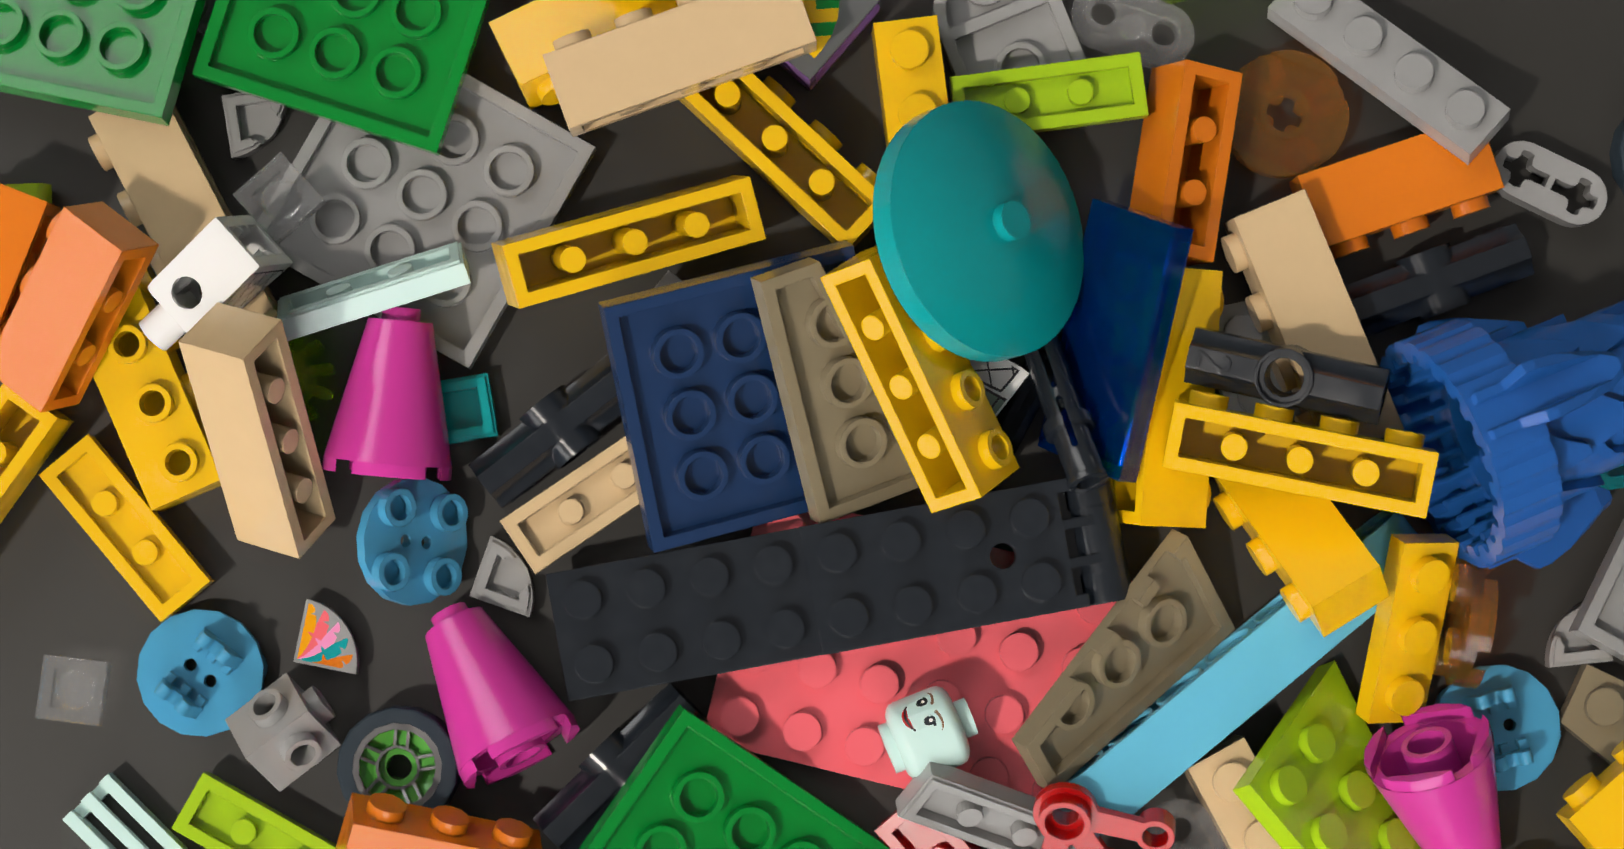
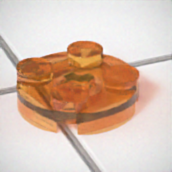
M1280 50L1271 52L1268 55L1259 56L1238 70V72L1243 73L1231 152L1243 166L1265 177L1286 179L1313 171L1337 152L1348 129L1349 108L1347 99L1344 100L1343 90L1337 83L1338 78L1328 65L1320 59L1301 51ZM1284 98H1289L1295 102L1293 113L1300 116L1301 121L1298 127L1288 125L1282 132L1273 127L1274 119L1267 115V107L1269 104L1278 106Z
M1462 560L1460 564H1456L1454 567L1445 611L1447 614L1444 638L1440 637L1433 669V675L1444 676L1447 685L1476 689L1483 679L1486 670L1473 669L1477 651L1491 653L1498 610V580L1485 579V577L1495 570L1496 567L1492 569L1479 568L1465 560Z

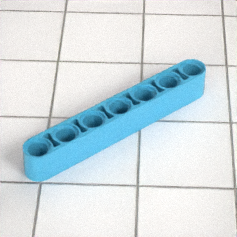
M1384 510L1354 531L1380 565L1382 574L1384 572L1391 534H1417L1402 514ZM1278 594L1217 645L1066 782L1085 787L1094 795L1098 806L1132 815L1135 814L1375 614L1377 605L1326 637H1323L1310 618L1300 623L1289 610L1281 594Z

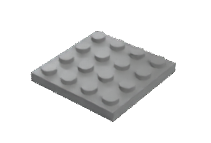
M466 74L439 156L318 118L258 224L292 260L293 263L289 267L319 284L337 280L456 241L458 243L461 242L468 260L471 283L397 307L421 309L420 322L433 323L436 350L471 370L508 306L491 243L553 226L597 149L577 136L572 137L571 133ZM382 311L375 313L374 315L381 318Z

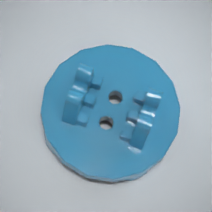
M428 479L393 480L374 494L362 512L356 535L357 557L366 582L383 599L401 605L412 606L430 603L440 595H451L457 590L462 580L461 569L467 550L466 521L468 518V508L464 499L460 495L450 493L442 484Z
M193 609L170 616L150 633L139 654L136 680L143 703L159 723L183 735L207 737L230 730L225 719L264 689V679L267 675L268 665L266 658L261 652L259 642L242 622L221 611ZM189 659L196 661L197 666L193 671L188 670L186 662ZM209 675H213L216 678V684L213 687L208 686L206 683V678Z
M1504 664L1477 666L1455 677L1448 687L1442 689L1437 695L1435 704H1464L1471 707L1475 717L1481 719L1482 715H1484L1489 720L1494 736L1497 791L1516 790L1536 780L1553 761L1561 737L1559 710L1548 689L1529 672ZM1510 718L1514 725L1511 730L1507 731L1503 724L1506 719Z

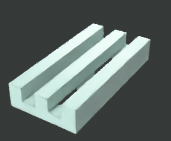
M108 773L99 782V785L81 800V803L62 819L91 849H116L86 819L91 812L128 849H149L102 802L110 794L164 849H188L113 773Z

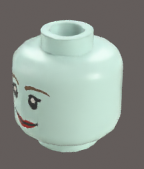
M938 686L929 687L892 702L885 710L886 722L877 726L895 772L899 773L906 770L912 778L919 776L929 762L949 765L954 768L964 764L970 757V747L967 738L979 734L965 698L952 702L947 691Z

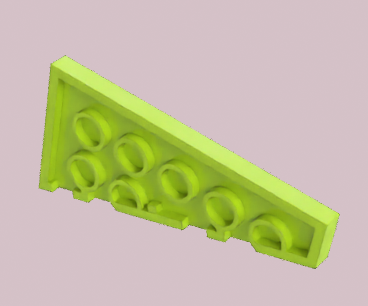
M1335 660L1316 668L1240 778L1233 792L1282 849H1421L1367 773L1364 765V749L1371 740L1372 734L1366 722L1355 714L1357 704Z

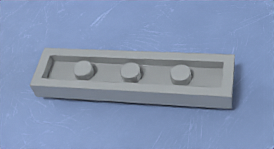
M1274 0L1268 6L1267 19L1467 165L1472 162L1509 120L1511 111L1509 107L1361 0Z

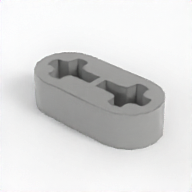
M1524 140L1511 142L1497 150L1494 154L1504 184V188L1496 193L1504 199L1554 223L1569 228L1582 227L1599 218L1606 207L1608 199L1607 190L1598 175L1535 143ZM1520 155L1525 156L1528 159L1526 169L1543 179L1541 185L1526 179L1516 186L1510 184L1508 181L1511 177V172L1503 167L1504 160L1512 162L1519 158ZM1578 183L1585 186L1583 197L1591 202L1590 207H1582L1571 214L1566 210L1568 199L1552 191L1553 184L1563 189H1570Z

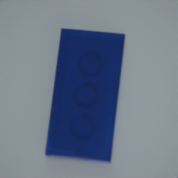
M1093 198L1083 239L1084 269L1081 288L1075 307L1064 325L1060 344L1069 364L1082 406L1092 412L1095 420V429L1092 431L1108 477L1119 482H1136L1194 229L1110 200ZM1054 374L1051 383L1052 387L1057 386ZM1063 410L1061 414L1072 445L1077 446L1078 442L1067 411ZM1044 415L1038 446L1058 455L1055 445L1049 444L1046 441L1043 432V425L1046 422Z

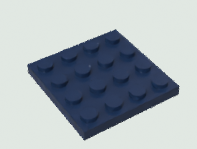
M847 240L598 302L647 543L654 553L809 512L750 278L808 257L819 261L827 274L855 256L854 246Z

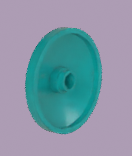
M964 100L947 103L925 111L904 124L892 138L882 156L873 193V225L877 249L886 277L898 301L914 323L930 339L944 349L970 360L980 362L1003 361L1028 354L1043 347L1060 332L1069 319L1078 299L1084 269V239L1080 215L1074 194L1059 162L1043 140L1027 124L1008 111L981 101Z

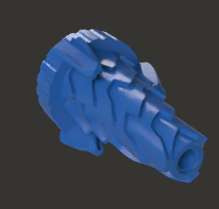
M1624 300L1571 322H1567L1564 314H1561L1529 328L1522 321L1449 318L1429 321L1419 325L1415 335L1395 342L1385 350L1386 356L1381 358L1380 367L1391 369L1388 391L1403 424V430L1424 434L1423 447L1435 449L1439 453L1425 520L1429 522L1435 534H1447L1459 542L1458 558L1479 568L1492 569L1513 559L1534 569L1543 568L1568 551L1611 504L1612 495L1610 491L1600 486L1604 485L1601 474L1624 465Z

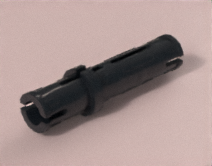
M1056 335L1043 347L1025 354L1024 358L1046 418V422L1043 425L1046 441L1056 447L1068 480L1067 485L1070 492L1085 493L1101 487L1109 480V477L1102 465L1092 431L1095 429V420L1092 412L1082 406L1069 364L1065 358L1058 335ZM1043 352L1047 353L1057 382L1056 387H1052L1041 357ZM1063 410H1066L1078 442L1077 446L1072 445L1061 414Z

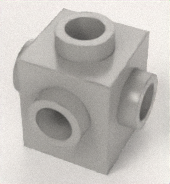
M287 673L264 690L258 692L249 702L225 719L245 759L279 792L341 745L329 724V721L336 714L328 701L314 686L304 691Z

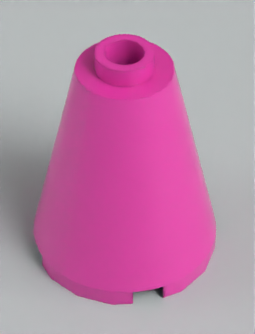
M394 307L382 311L381 319L368 317L323 455L322 469L336 472L337 459L350 460L349 469H351V474L426 480L427 467L437 468V478L440 481L451 480L452 461L433 323L420 322L421 309Z
M459 602L444 608L431 618L434 626L426 633L425 639L458 774L468 789L475 788L478 775H482L486 784L490 785L518 774L552 755L547 743L559 734H562L566 744L577 735L580 727L575 720L574 714L482 607L468 608L465 602Z
M1434 704L1421 707L1409 716H1401L1404 726L1396 729L1389 735H1387L1383 726L1372 736L1364 749V765L1367 773L1421 849H1502L1494 736L1489 720L1484 715H1482L1481 719L1475 717L1471 707L1464 704Z

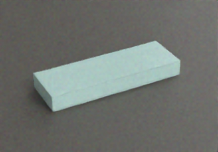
M456 241L280 297V300H278L277 318L282 319L287 341L470 284L469 265L462 243Z

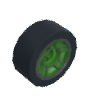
M395 705L368 714L349 730L339 749L337 777L343 797L348 803L351 793L354 792L368 796L374 793H387L402 799L405 803L428 808L441 805L447 806L461 782L447 725L441 718L420 707ZM394 755H404L410 760L412 768L409 776L406 778H400L396 775L391 777L388 774L387 768L390 767Z

